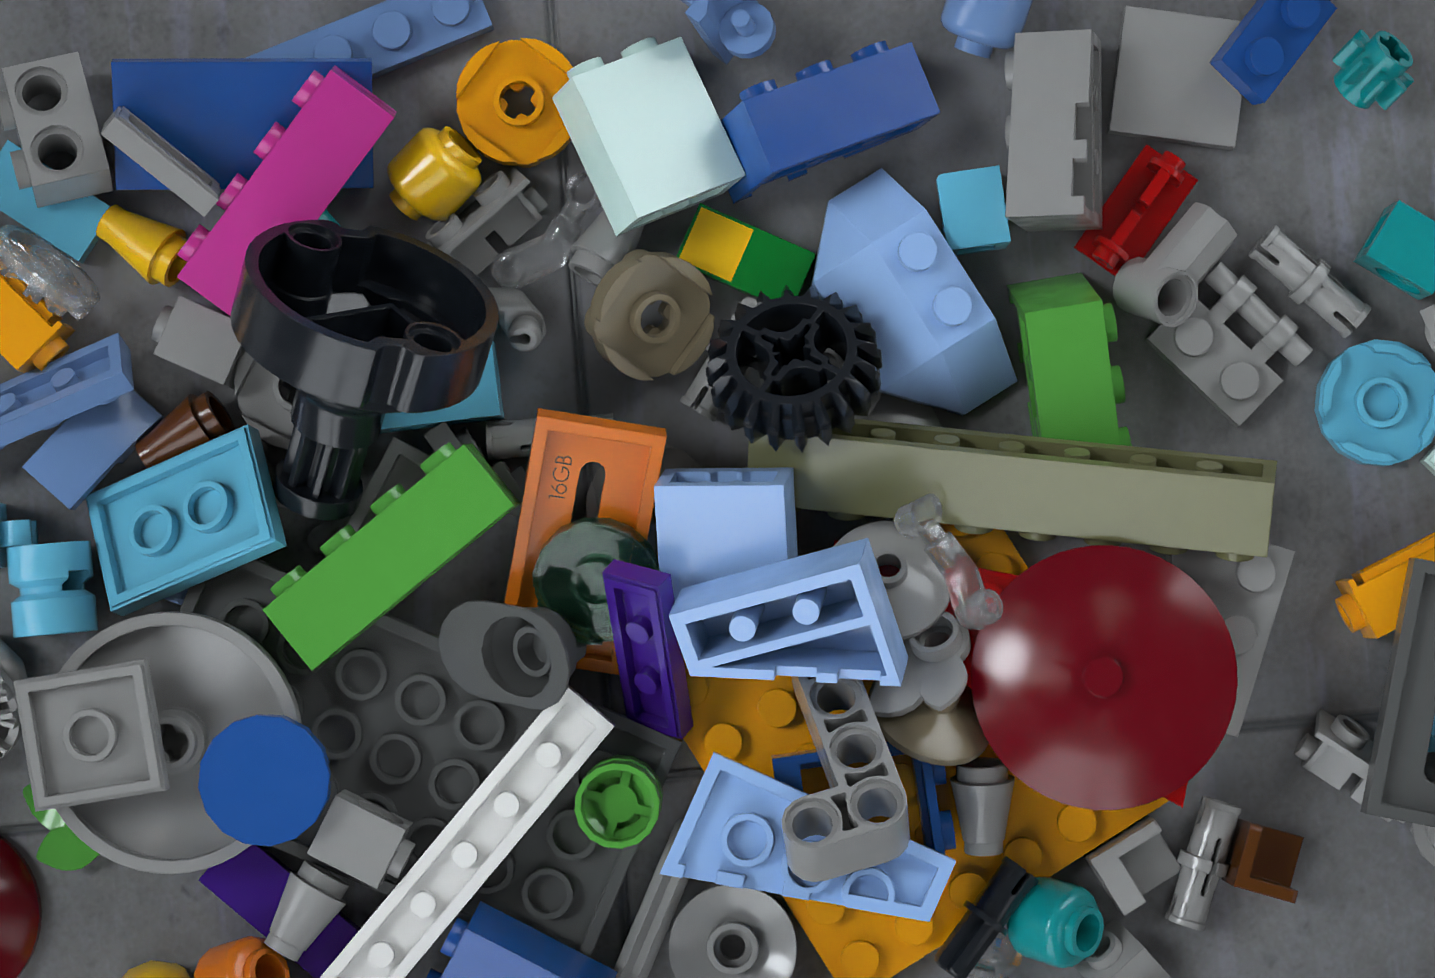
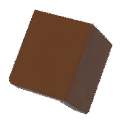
M1238 818L1226 863L1230 866L1226 877H1222L1221 880L1234 887L1295 904L1298 891L1290 886L1304 837Z

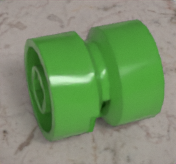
M615 755L602 759L588 771L576 792L574 812L579 827L590 840L603 847L623 849L636 845L651 833L662 809L663 789L658 775L649 764L634 756Z

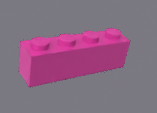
M336 65L332 67L326 77L316 70L311 73L291 100L302 108L287 129L277 121L274 123L253 151V153L263 159L262 163L249 180L239 173L236 174L216 203L217 206L225 211L211 231L199 224L177 254L187 262L177 275V278L229 316L231 315L246 250L253 239L263 231L284 223L318 220L397 113V111Z

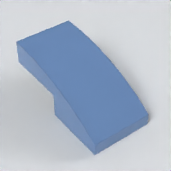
M132 390L109 404L95 406L68 418L31 456L22 468L69 510H76L117 463L123 464L136 449L135 443L147 436L164 416L140 394Z

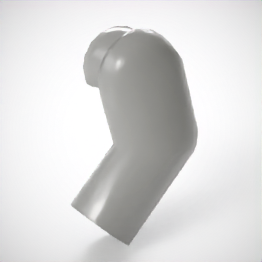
M488 287L498 305V325L508 336L511 346L523 352L536 349L546 334L543 315L520 289Z

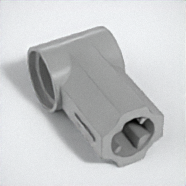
M1195 202L1148 258L1136 257L1128 260L1121 266L1113 284V297L1117 306L1125 312L1164 326L1176 327L1182 325L1190 318L1196 308L1198 284L1234 243L1233 240L1237 233L1228 220L1218 215L1210 206Z

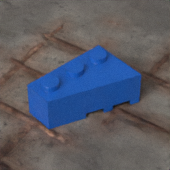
M880 41L851 54L852 63L834 68L831 60H825L795 74L797 82L778 88L775 80L771 79L740 92L741 102L720 120L746 176L728 189L733 204L752 197L751 193L763 184L787 176L788 181L806 175L808 173L807 168L841 156L846 159L918 130L941 113L912 42L889 49L886 41Z

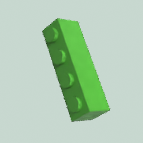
M451 442L442 446L420 465L426 476L407 491L400 483L392 487L369 507L376 517L356 532L350 524L345 526L319 548L326 556L325 559L308 573H306L301 565L297 566L270 588L276 599L262 610L311 671L327 663L521 504L472 443L463 444L457 450Z

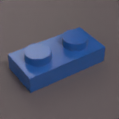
M1257 0L1209 63L1252 105L1265 103L1337 7L1330 0Z

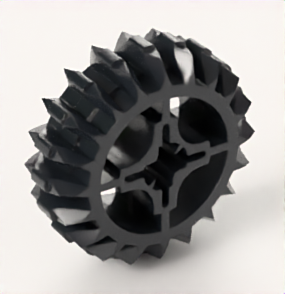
M785 285L781 297L770 299L760 290L756 300V307L752 308L738 303L734 313L735 320H720L719 338L710 340L708 349L707 382L708 386L712 387V402L718 412H724L725 421L731 430L744 427L745 436L751 444L768 435L769 444L775 451L779 449L785 440H794L796 446L803 453L808 438L818 437L829 446L833 437L832 429L837 428L851 434L852 428L855 425L854 415L868 416L869 409L872 406L871 397L878 395V390L881 386V350L877 349L876 333L871 327V323H863L862 314L859 312L857 305L843 308V301L839 298L837 292L824 300H819V293L816 292L813 285L803 296H794L789 287ZM827 348L832 349L843 359L844 364L841 369L831 365L829 357L823 355ZM748 367L759 371L760 378L764 380L760 388L755 387L744 377Z

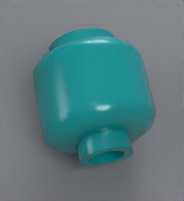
M1035 877L1039 882L1036 886H1033L1006 923L1007 930L1009 931L1008 938L1014 950L1026 958L1057 968L1074 967L1092 955L1102 939L1104 921L1093 894L1081 886L1051 877Z

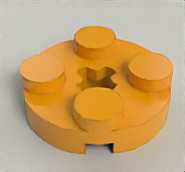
M530 38L508 40L502 43L498 41L480 49L463 68L457 82L456 111L466 138L482 155L502 165L531 168L555 157L571 142V138L552 97L568 82L569 78L566 73L573 67L563 54L543 41ZM525 86L532 89L534 94L530 101L535 107L534 112L529 116L520 113L515 119L507 116L505 113L509 105L503 98L505 92L511 89L519 93Z

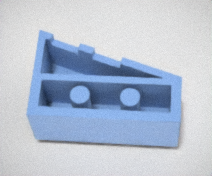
M869 538L681 588L669 613V618L690 676L774 680L776 675L816 677V682L838 683L839 679L879 680L880 686L901 687L909 658Z

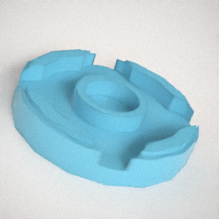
M1374 339L1345 349L1328 363L1316 386L1314 411L1322 435L1337 453L1358 464L1384 467L1412 458L1427 447L1435 436V372L1431 368L1432 365L1422 353L1398 341Z

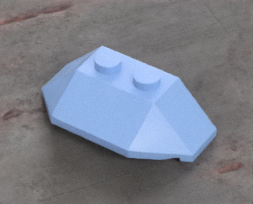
M881 168L827 202L812 285L816 292L819 293L821 300L837 292L839 298L843 301V308L857 305L859 312L862 314L863 323H871V327L876 333L877 349L881 350L882 368L880 369L881 386L879 389L881 393L945 409L948 412L964 416L1018 381L996 318L927 210Z

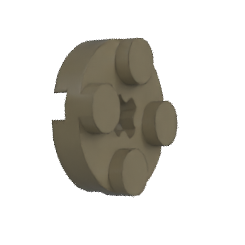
M635 249L627 253L622 261L614 265L602 278L593 295L591 306L585 314L584 325L587 333L593 337L596 349L601 357L612 367L627 376L647 381L654 380L651 377H660L668 372L676 375L687 370L699 359L712 337L715 316L709 313L710 300L708 294L712 295L711 288L705 276L689 262L666 252H648L644 249ZM661 300L662 303L658 308L659 314L664 317L658 327L648 324L642 329L641 315L647 305H653L656 301Z

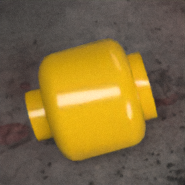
M445 126L441 131L430 127L422 128L387 166V174L394 187L393 191L389 194L390 199L401 212L413 220H418L423 215L434 221H446L481 184L482 177L478 169V165L482 162L481 156L468 140L451 127Z

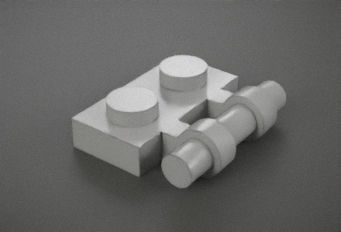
M1219 262L1203 279L1221 296L1211 308L1208 309L1198 300L1194 312L1182 325L1169 327L1159 324L1144 341L1236 428L1241 426L1283 382L1265 362L1278 350L1292 365L1297 367L1313 349L1296 333L1299 327L1286 314L1279 317L1254 293L1257 287L1244 274L1238 278L1222 262ZM1235 311L1262 335L1251 348L1223 324Z

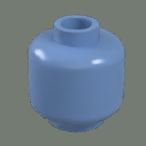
M946 0L940 21L947 31L957 35L955 48L990 59L993 48L1010 49L1014 47L1015 33L1023 32L1033 0Z

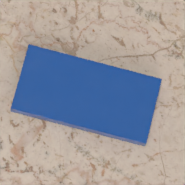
M372 58L112 59L113 112L118 106L127 108L220 183V189H226L237 173L249 180L262 163L263 159L253 153V151L274 123L277 121L287 129L302 108L291 100L314 70L326 77L332 67L336 65L372 93ZM114 145L116 190H170ZM373 147L342 188H374Z

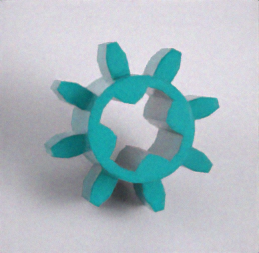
M1359 30L1332 58V61L1341 67L1334 75V83L1346 100L1362 109L1369 108L1377 101L1384 110H1387L1414 82V79L1406 73L1413 64L1411 53L1397 37L1386 31H1378L1370 39L1363 30Z

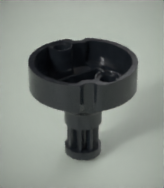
M302 220L274 226L263 231L253 239L246 250L230 318L233 332L244 350L266 370L297 389L290 412L291 422L294 424L288 450L286 457L277 464L272 479L274 495L277 500L291 511L308 518L327 521L340 520L353 515L359 507L363 493V484L360 476L369 446L374 444L379 437L385 414L436 411L458 404L475 392L480 384L497 329L499 310L489 288L469 268L450 255L420 240L371 225L363 230H354L340 227L329 220Z

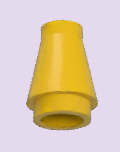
M117 204L111 206L103 214L96 229L97 237L107 242L149 284L155 285L160 282L166 287H171L180 280L177 278V275L187 263L177 255L187 241L186 232L183 229L127 211Z

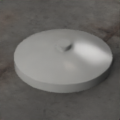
M154 612L132 617L100 631L87 640L72 654L59 673L149 659L170 788L165 791L56 808L66 825L87 846L103 857L122 866L156 874H180L204 870L235 857L251 846L223 833L205 811L198 789L200 762L212 739L234 721L257 714L285 715L302 724L298 703L285 674L276 661L259 643L238 628L219 619L191 612Z

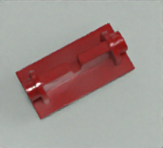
M1146 144L1102 206V229L1085 230L1073 248L1116 277L1121 266L1128 260L1136 257L1144 258L1196 185L1198 179L1183 170L1186 163L1181 158L1167 150L1160 154Z

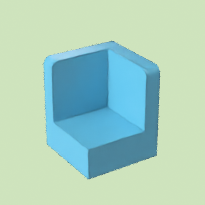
M1000 165L940 174L936 179L943 225L940 232L955 256L1006 249L1011 242L1008 219L1005 217L1006 204Z

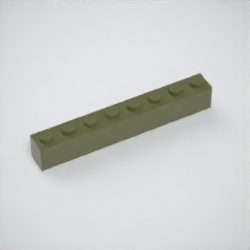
M854 419L855 425L852 428L851 434L837 428L832 429L833 437L829 446L818 437L808 438L803 453L796 446L794 440H785L779 449L775 451L769 444L768 435H765L753 444L749 441L748 468L793 467L796 513L802 509L827 511L828 516L844 521L859 520L864 518L865 515L891 518V521L915 527L925 526L929 522L952 524L958 531L968 534H985L993 529L1019 531L1020 536L1034 541H1049L1057 536L1084 538V542L1089 545L1120 546L1122 543L1149 545V548L1157 553L1166 555L1183 554L1188 549L1214 552L1217 557L1223 560L1233 562L1249 561L1254 556L1267 558L1277 471L1276 460Z

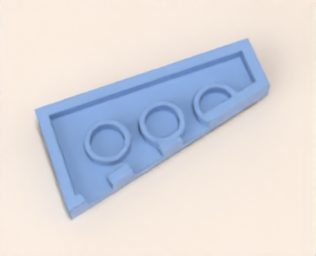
M713 752L660 874L708 881L718 885L781 894L785 897L843 905L847 908L930 922L955 866L956 860L910 839L907 849L899 857L889 862L826 881L811 882L802 880L793 874L787 864L782 817L785 809L793 801L809 794L717 752ZM813 835L803 839L802 841L810 843L819 842L825 839L826 837L820 835Z

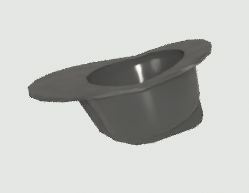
M486 600L467 601L452 609L441 625L438 642L444 666L451 678L466 692L485 700L545 710L561 700L568 689L569 678L576 669L577 662L587 653V645L577 642L571 626L559 613L546 607H521Z

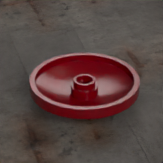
M1091 545L1062 551L1039 561L1017 576L1001 592L984 618L977 635L971 665V689L977 718L987 741L1002 763L1018 779L1040 794L1066 805L1092 810H1119L1148 804L1165 797L1192 779L1207 764L1226 734L1232 719L1238 686L1236 655L1229 630L1216 605L1203 588L1178 567L1158 556L1145 551L1114 545Z

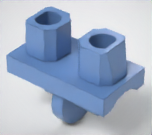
M681 0L689 6L685 14L711 53L726 65L734 55L739 58L750 59L762 55L771 47L775 39L776 25L771 13L763 5H760L757 0Z

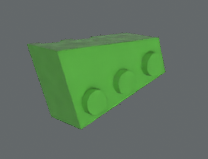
M1081 272L1007 285L1009 303L1014 304L1018 311L1022 342L1017 343L1020 363H1025L1030 402H1027L1032 436L1132 446L1127 426L1118 427L1116 404L1125 403L1126 397L1120 366H1111L1108 343L1115 342L1118 339L1117 323L1112 304H1103L1100 296Z

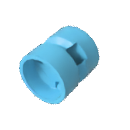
M91 541L56 542L6 548L9 584L20 591V596L11 602L14 638L98 630L96 596L85 590V583L94 576Z

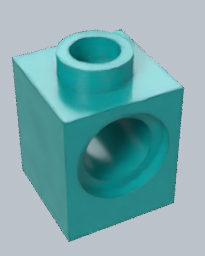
M1398 200L1384 209L1353 262L1417 300L1428 297L1435 291V221Z

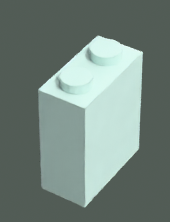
M655 37L646 38L624 49L621 52L622 59L605 65L601 57L582 62L566 73L569 78L568 82L552 97L616 236L719 196L746 176L682 37L662 44H658Z

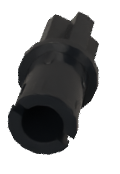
M1004 856L1001 865L974 902L971 903L966 900L963 904L968 908L967 912L935 954L934 960L938 966L954 978H967L997 935L1001 933L1006 936L1009 932L1004 926L1039 880L1032 874L1027 873L1024 868L1013 860Z

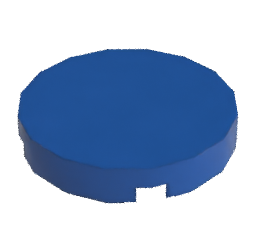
M257 714L234 721L212 739L200 762L198 789L206 813L223 833L244 844L274 846L296 839L319 819L330 798V762L323 744L305 725L285 715Z

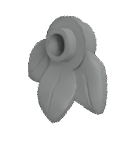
M944 612L941 618L925 632L903 640L909 658L901 687L880 686V681L876 680L870 698L876 716H903L915 710L923 701L931 708L942 711L955 702L963 693L968 680V674L963 661L971 650L972 642L965 624L948 612Z

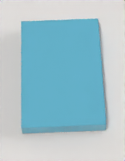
M248 424L95 491L86 497L110 611L120 616L130 614L287 546L258 429Z

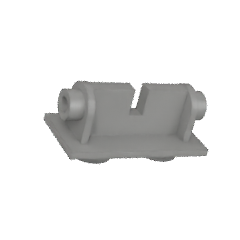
M514 167L506 174L503 171H498L479 185L473 194L476 200L458 216L453 213L446 221H438L430 228L425 236L428 241L426 244L450 255L469 268L474 274L478 275L500 256L485 238L492 231H495L510 247L543 219L539 213L548 204L532 186L522 194L521 190L531 182Z
M1320 708L1316 717L1315 735L1305 734L1297 745L1294 754L1302 759L1301 767L1312 772L1338 790L1342 788L1352 773L1361 777L1360 781L1350 792V798L1362 805L1374 742L1370 740V736L1364 727L1352 718L1345 715L1334 717ZM1381 817L1386 822H1390L1393 820L1390 818ZM1397 820L1401 824L1405 823V821Z

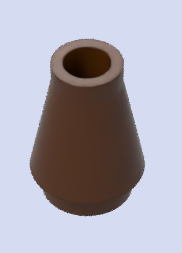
M206 391L198 397L194 394H189L147 436L137 441L135 447L146 468H150L235 430L227 410L213 393Z

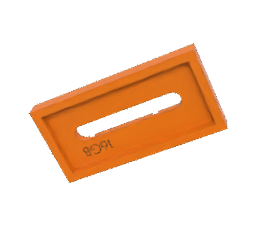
M542 408L537 409L504 604L549 608L540 590L539 564L546 546L563 529L570 527L581 468L586 463L597 462L605 469V479L597 521H610L631 529L635 533V538L637 535L647 544L655 502L654 485L660 476L667 439L666 428ZM571 627L577 642L587 645V653L577 662L576 669L619 675L613 634H588Z

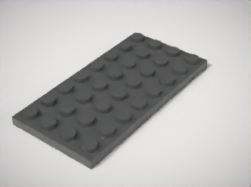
M255 559L190 587L179 612L197 613L219 619L238 628L259 643L272 656L285 674L298 703L302 724L308 727L323 744L330 762V798L319 819L296 839L274 845L273 847L303 860H308L317 866L387 896L543 711L541 709H528L517 705L485 700L466 692L451 678L442 662L438 643L439 636L387 613L327 663L311 671L262 610L276 599L270 588L289 572L260 559ZM586 699L615 723V727L451 923L454 924L457 917L470 922L478 904L482 901L591 957L638 844L617 849L603 847L590 840L579 827L574 812L576 792L592 767L602 759L615 755L634 756L649 764L658 775L663 788L682 739L662 734L628 718L626 715ZM343 789L413 822L406 839L416 845L399 879L388 874L385 881L376 889L307 854L335 795Z

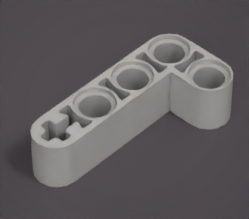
M791 676L794 692L830 788L803 796L793 801L785 809L782 817V829L788 866L793 874L802 880L819 882L886 863L899 857L907 849L910 840L906 792L863 681L858 679H839L838 683L816 682V677ZM834 710H845V711H846V712H844V713H842V714H830V713H829V712L834 711ZM852 763H868V765L864 767H848V765ZM875 816H885L890 818L884 822L879 823L867 821L868 819ZM813 835H820L826 837L825 839L819 842L810 843L802 841L803 839Z

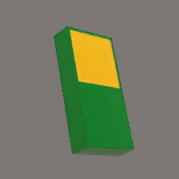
M702 203L699 204L677 253V257L695 266L705 277L755 299L758 298L760 290L770 299L779 298L785 285L789 287L794 296H798L816 256V253Z

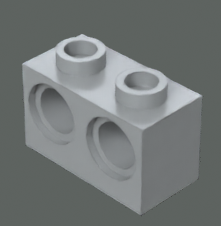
M78 51L2 68L6 91L0 92V118L3 130L17 129L22 149L10 152L19 190L32 187L37 208L113 191L110 168ZM40 94H51L60 100L55 107L46 111H37L27 105L33 97ZM55 152H67L76 158L72 165L62 170L49 169L42 164L47 156Z

